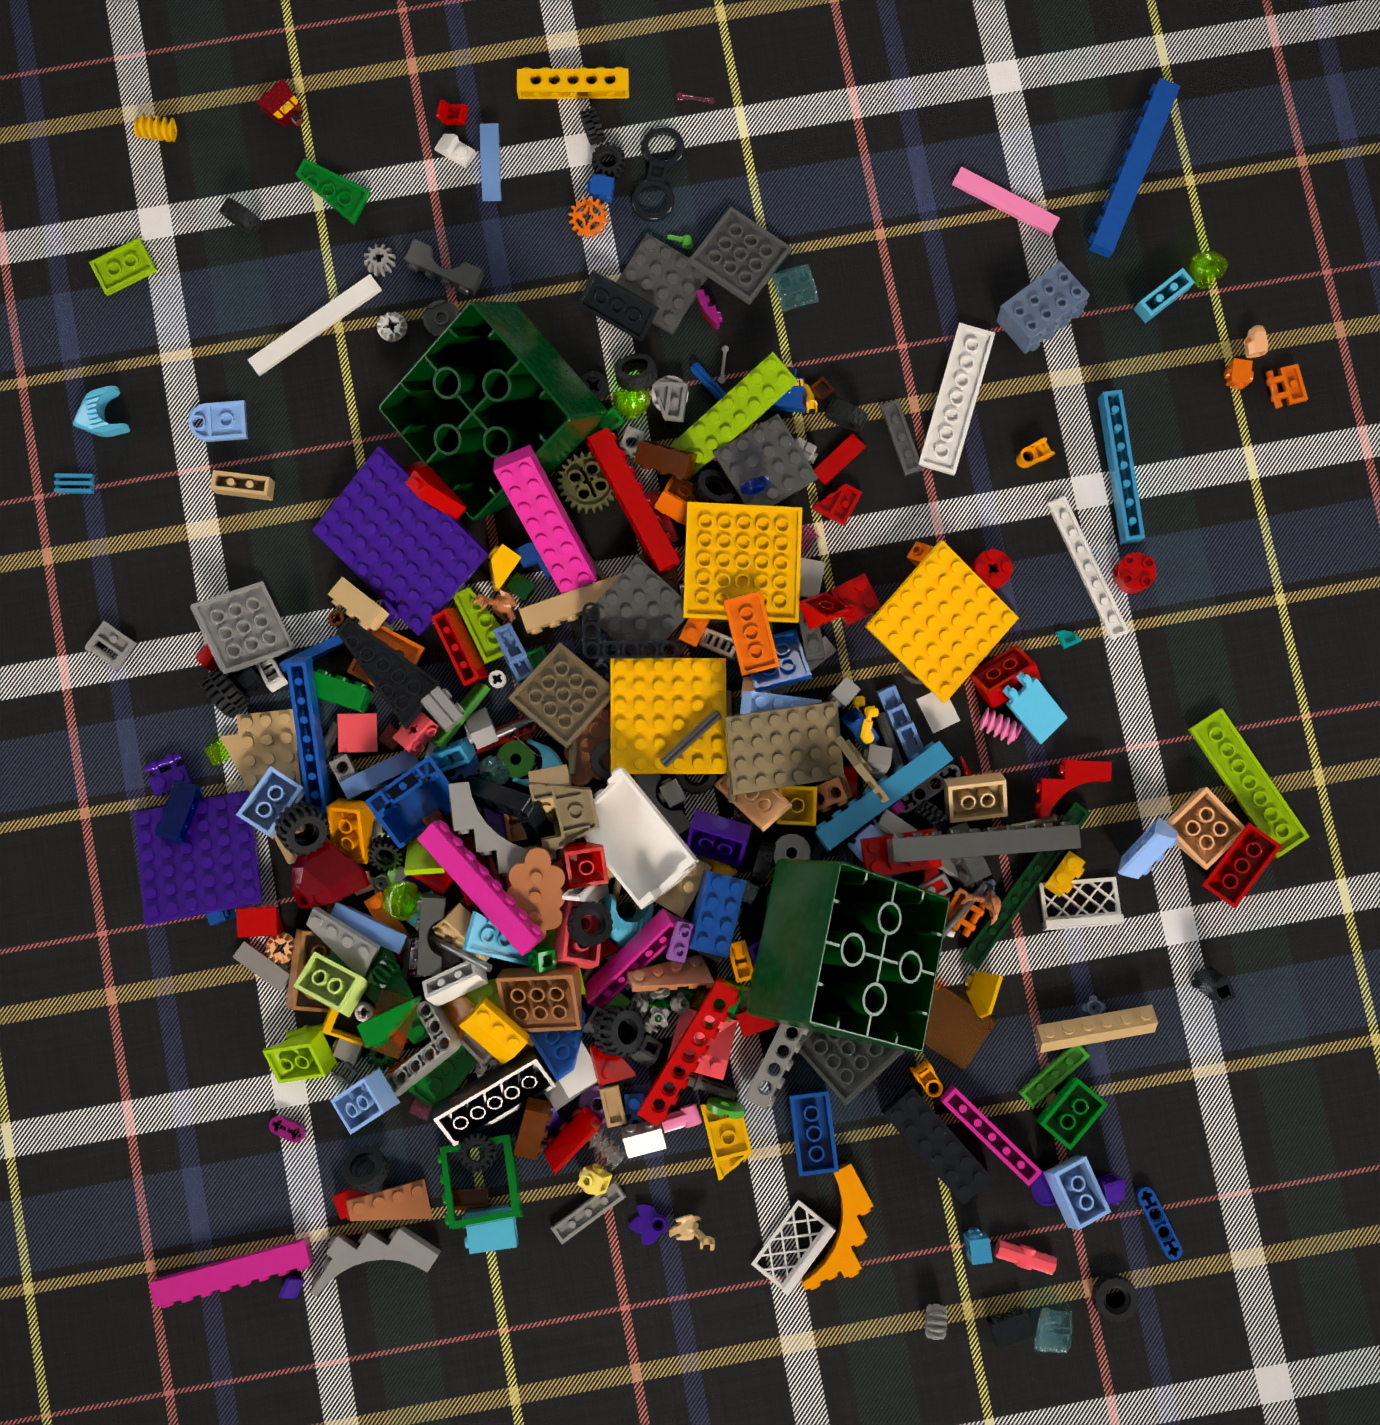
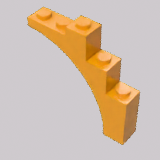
M849 1160L838 1166L839 1172H833L841 1197V1219L838 1233L825 1258L811 1272L801 1278L805 1290L809 1288L810 1290L816 1289L821 1285L820 1282L825 1279H834L840 1271L844 1278H851L856 1276L859 1270L862 1269L851 1246L857 1247L868 1238L857 1215L860 1214L862 1216L869 1213L873 1204Z

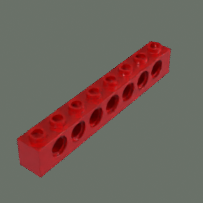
M719 976L717 977L639 1106L638 1116L657 1127L661 1121L665 1122L670 1113L667 1110L670 1105L674 1106L680 1096L678 1095L680 1089H685L690 1080L687 1077L690 1072L694 1073L700 1063L698 1059L701 1055L705 1056L710 1047L707 1044L710 1039L714 1040L720 1030L718 1026L721 1022L725 1023L730 1014L728 1012L730 1006H735L740 998L738 987ZM716 999H723L725 1004L718 1006L714 1001ZM710 1015L715 1018V1021L709 1023L704 1018ZM697 1032H701L705 1037L697 1039L694 1035ZM692 1049L695 1054L689 1056L684 1051ZM682 1066L685 1070L683 1072H677L675 1070V1067ZM671 1082L675 1087L669 1089L664 1084ZM662 1099L665 1103L658 1105L655 1103V1100Z

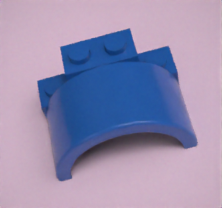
M429 755L365 800V803L397 847L402 848L427 828L422 820L423 817L440 808L444 816L451 812L448 784L450 783ZM430 777L429 780L423 782V778ZM390 802L392 806L385 809L386 805Z

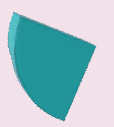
M1060 630L1055 632L1063 650L1081 642L1080 637L1070 631Z

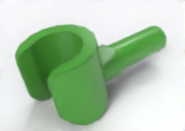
M668 234L667 239L682 242V247L685 249L693 247V240L690 235L679 237Z

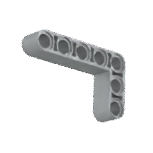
M422 1001L418 1004L417 1014L432 1041L386 1077L387 1082L392 1086V1090L397 1097L401 1096L460 1048V1037L442 1005L436 1007L429 1001Z

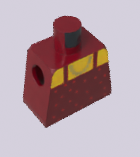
M283 78L256 101L263 113L283 127L287 126L290 122L295 127H298L303 122V118L299 115L303 109Z

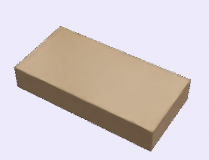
M619 1084L599 1088L607 1128L627 1124Z

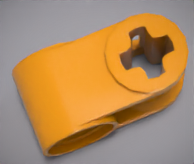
M1047 437L1025 447L1017 455L1016 462L1019 467L1028 468L1055 454L1046 442L1048 440ZM1023 454L1028 455L1030 457V461H1026L1023 458Z
M926 1058L916 1067L909 1068L927 1095L938 1097L942 1094V1083ZM932 1082L938 1085V1089L934 1093H930L928 1090V1086Z

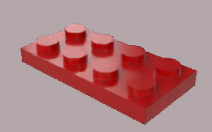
M937 828L923 829L897 834H904V837L906 838L912 837L911 833L923 832V836H930V832L937 831ZM895 834L860 839L864 869L886 876L942 867L941 859L888 863L886 840L893 839L892 835Z

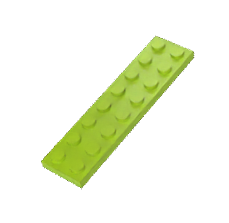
M772 352L673 442L670 447L697 454L693 472L694 477L715 458L713 452L735 440L799 381L776 354ZM693 477L685 478V480L689 481Z
M1222 708L1188 729L1251 823L1282 845L1274 856L1275 858H1279L1310 837Z

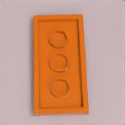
M756 591L723 600L741 675L744 676L780 666L762 592Z

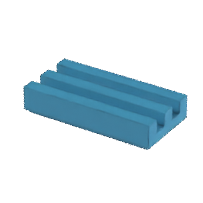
M55 473V493L94 494V474ZM61 479H90V481H61ZM61 485L89 486V489L61 488Z

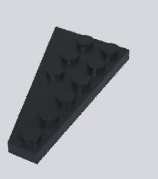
M347 617L336 633L401 724L408 730L424 709L421 699L442 684Z

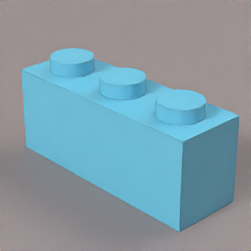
M1182 268L1136 305L1134 311L1144 323H1147L1188 291L1195 282Z

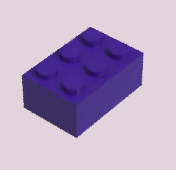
M696 809L690 824L686 845L696 855L741 868L752 826Z

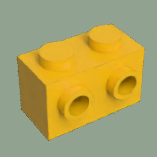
M1069 851L1047 880L1044 887L1058 897H1061L1064 892L1068 894L1074 886L1071 883L1075 877L1079 879L1085 871L1082 868L1085 861Z

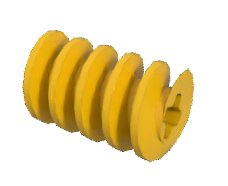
M141 114L140 119L136 117L134 121V132L137 138H151L152 140L158 139L159 141L165 140L166 142L176 141L177 126L174 118H171L170 123H168L167 117H163L161 122L160 116H156L154 121L152 115H149L146 120V115Z

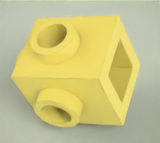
M594 1163L581 1169L577 1185L582 1187L584 1192L598 1196L606 1193L612 1174L604 1170L603 1166Z

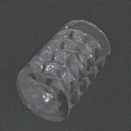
M600 1127L588 1140L590 1142L588 1149L595 1147L594 1155L601 1153L599 1160L601 1161L606 1158L605 1166L612 1164L613 1166L610 1170L612 1171L623 1160L626 1149L619 1151L621 1147L619 1143L613 1146L615 1139L611 1138L608 1140L610 1134L607 1132L602 1135L604 1128Z

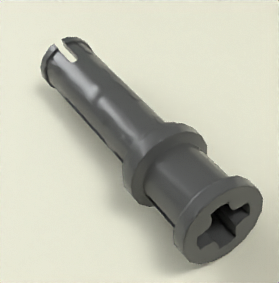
M690 1072L687 1077L690 1079L687 1086L693 1087L695 1091L701 1089L732 1101L735 1100L738 1089L703 1078V1075Z

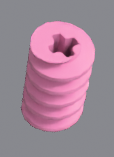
M989 707L985 710L979 723V730L987 727L986 733L989 734L993 730V737L1001 734V741L1007 737L1008 745L1017 739L1023 727L1022 724L1017 727L1016 721L1010 723V718L1008 717L1003 720V714H999L996 717L995 710L989 713Z

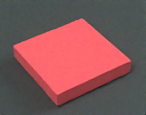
M377 713L337 714L338 753L378 752Z

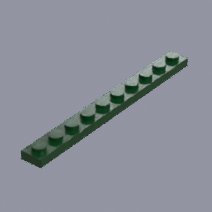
M1073 802L1056 826H1060V822H1071L1072 825H1079L1080 829L1091 813L1077 802ZM1064 850L1036 852L1001 900V909L995 923L989 925L990 916L961 955L963 959L978 969Z

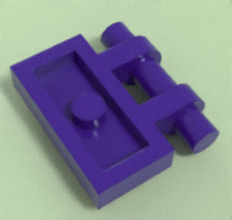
M181 752L168 754L166 758L150 761V764L144 766L146 773L154 771L155 776L148 778L154 796L158 797L193 783L187 765L178 766L177 761L183 759ZM171 766V770L162 772L161 767Z

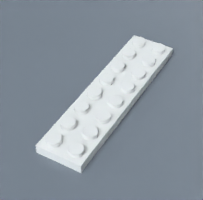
M963 323L958 324L921 452L919 465L922 467L955 475L994 340V332Z

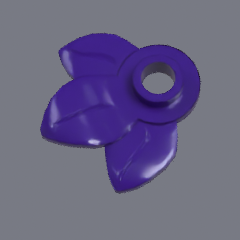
M641 1204L637 1206L640 1216L631 1221L629 1228L635 1233L642 1234L643 1245H649L657 1240L659 1234L667 1230L668 1219L665 1215L657 1213L653 1206ZM660 1220L662 1225L656 1226L655 1221Z

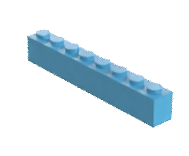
M1122 390L1106 391L1097 399L1120 545L1139 543L1145 539L1123 394Z
M933 741L924 747L925 751L922 754L915 753L908 759L910 763L905 766L903 764L899 765L893 770L895 774L890 777L886 775L878 781L890 799L883 804L877 794L869 787L862 793L864 796L861 799L857 800V798H854L846 804L848 806L846 810L842 812L839 809L831 815L833 818L831 821L826 823L824 820L816 826L817 831L814 834L826 851L829 852L950 763L953 758L940 741L935 744Z

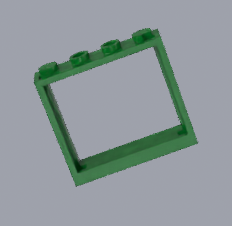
M507 1134L489 1138L494 1144L503 1143L512 1210L456 1221L448 1153L457 1152L461 1148V1143L456 1146L440 1147V1153L437 1154L439 1165H442L440 1182L441 1185H444L445 1193H442L443 1204L447 1205L445 1223L446 1226L449 1225V1229L454 1230L523 1217L516 1158L513 1155L514 1143L512 1135ZM476 1145V1146H474L473 1148H478V1147H482V1146H481V1145Z

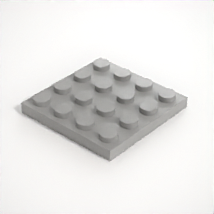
M263 581L191 604L190 606L223 675L281 656L295 649Z

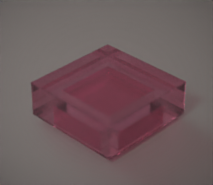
M414 1099L409 1113L427 1121L432 1107Z

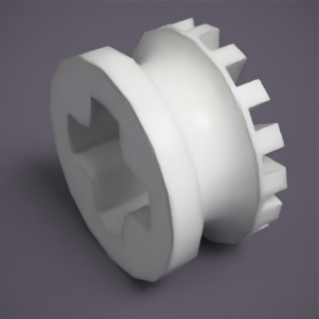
M492 671L489 675V683L495 688H501L506 684V676L502 671ZM502 675L500 677L502 682L494 684L493 676Z
M368 1002L357 1004L355 1007L356 1019L364 1022L372 1017L373 1009ZM363 1007H366V1010L369 1011L366 1012L365 1016H362L361 1012H358L361 1011Z

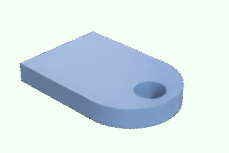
M240 400L198 405L190 413L188 420L189 428L193 435L205 442L248 439L246 402ZM203 419V425L196 428L194 426L195 421Z

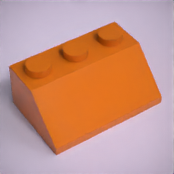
M672 474L654 508L686 526L687 502H698L692 493L693 483L688 480L676 479Z

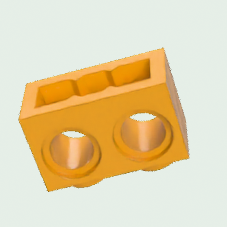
M742 939L732 942L729 957L736 982L750 980L753 966L746 941Z

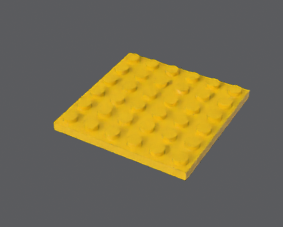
M687 502L683 618L728 620L723 600L761 591L769 622L798 623L802 507Z
M940 540L865 627L942 703H946L1019 617L943 540Z
M726 658L610 659V774L619 766L625 768L629 774H727V746L724 716H727ZM717 710L722 717L668 767H664L660 759L711 712Z

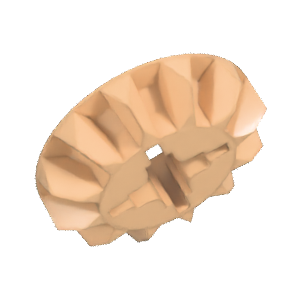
M284 932L277 936H270L266 942L265 949L268 959L279 964L289 962L293 956L294 938ZM276 943L280 945L287 943L283 948L284 953L281 951L274 953L278 948Z

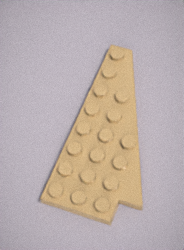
M293 709L237 715L238 734L220 737L250 794L270 766L301 786L302 774L297 738L295 737ZM306 824L300 826L295 834L303 832L306 829ZM275 835L274 839L287 863H295L297 854H292L289 850H286L277 835Z

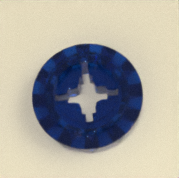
M760 476L746 481L741 486V493L755 495L764 491L771 483L769 477Z

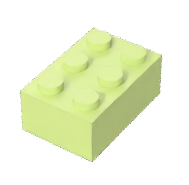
M314 952L293 987L337 1012L350 1017L370 983L360 975Z

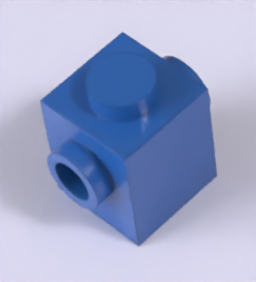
M592 174L591 181L587 183L589 195L594 198V202L599 199L600 203H612L615 179L605 174Z

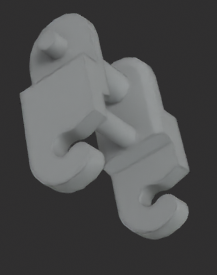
M342 1060L346 1064L342 1073L339 1075L333 1070L329 1073L333 1074V1077L337 1080H343L345 1084H351V1078L354 1074H359L356 1067H352V1063ZM349 1069L351 1073L346 1078L343 1075Z

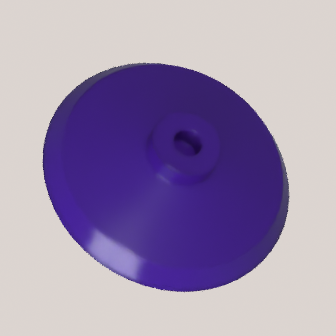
M1043 1170L1032 1183L1031 1190L1034 1199L1039 1204L1049 1207L1056 1205L1057 1202L1043 1173L1046 1170Z

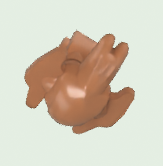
M499 589L501 595H496L495 598L478 594L473 599L472 603L475 605L479 602L482 610L488 605H492L491 610L503 620L506 619L505 613L510 622H513V619L516 618L513 606L517 607L518 604L510 592Z
M963 889L957 890L954 893V896H957L959 893L964 895V899L960 904H965L968 901L983 902L991 916L989 925L995 923L1001 909V901L997 895L993 894L992 890L990 892L986 891L985 896L967 893Z

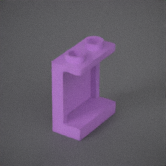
M669 912L676 917L677 921L670 944L662 952L666 954L668 960L684 963L695 924L675 913Z

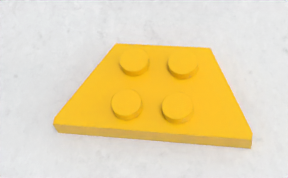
M700 1104L718 1180H722L742 1160L752 1154L744 1116L739 1119H731L729 1115L724 1114V1117L708 1111L706 1104Z

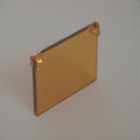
M937 982L934 988L925 1044L965 1070L988 1033L995 1026L996 1021L988 1016L984 1018L978 1017L972 1005Z

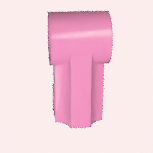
M688 1104L679 1108L680 1110L670 1112L665 1122H662L665 1133L682 1127L689 1128L701 1124L702 1120L697 1104Z

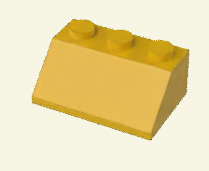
M504 544L500 548L496 545L488 557L490 559L488 565L492 588L495 592L500 589L522 558Z
M486 996L459 1024L462 1030L502 1064L514 1058L529 1041L530 1035Z

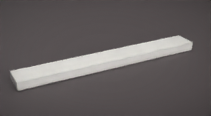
M369 274L247 360L256 373L261 376L381 292L380 286Z
M1064 495L1048 502L1047 506L1110 641L1129 633L1066 496Z

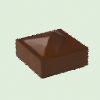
M440 808L422 818L427 827L438 820L449 825Z

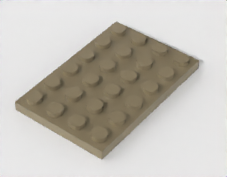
M834 700L724 716L732 795L832 780L840 776L844 778L842 750L835 742V739L840 736L838 701Z

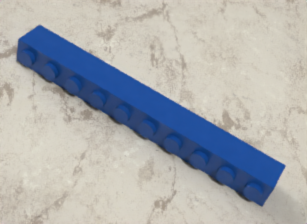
M1159 78L1156 84H1152L1148 93L1151 97L1145 101L1141 110L1144 111L1142 117L1139 116L1135 125L1138 129L1136 133H1132L1128 143L1131 146L1129 150H1125L1121 159L1124 161L1123 166L1119 165L1115 174L1118 177L1116 183L1112 182L1108 191L1111 195L1109 199H1105L1101 208L1104 210L1103 215L1098 216L1095 223L1097 227L1096 232H1092L1088 243H1091L1089 251L1109 258L1114 252L1180 85Z

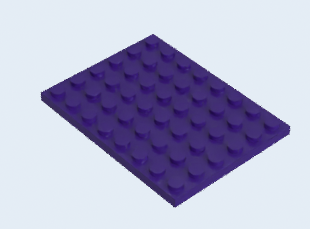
M378 446L312 531L382 600H387L398 612L399 617L420 636L433 622L431 617L445 608L489 556L490 552L458 520H455L447 513L444 514L417 497L405 484L411 474L383 446Z

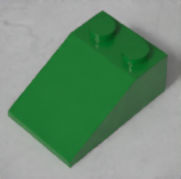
M421 995L357 1025L366 1048L373 1045L375 1049L390 1041V1036L399 1029L421 1001Z

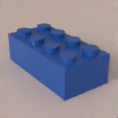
M706 870L703 871L691 923L695 924L689 949L728 958L746 880Z
M828 1089L788 1093L799 1176L839 1172Z

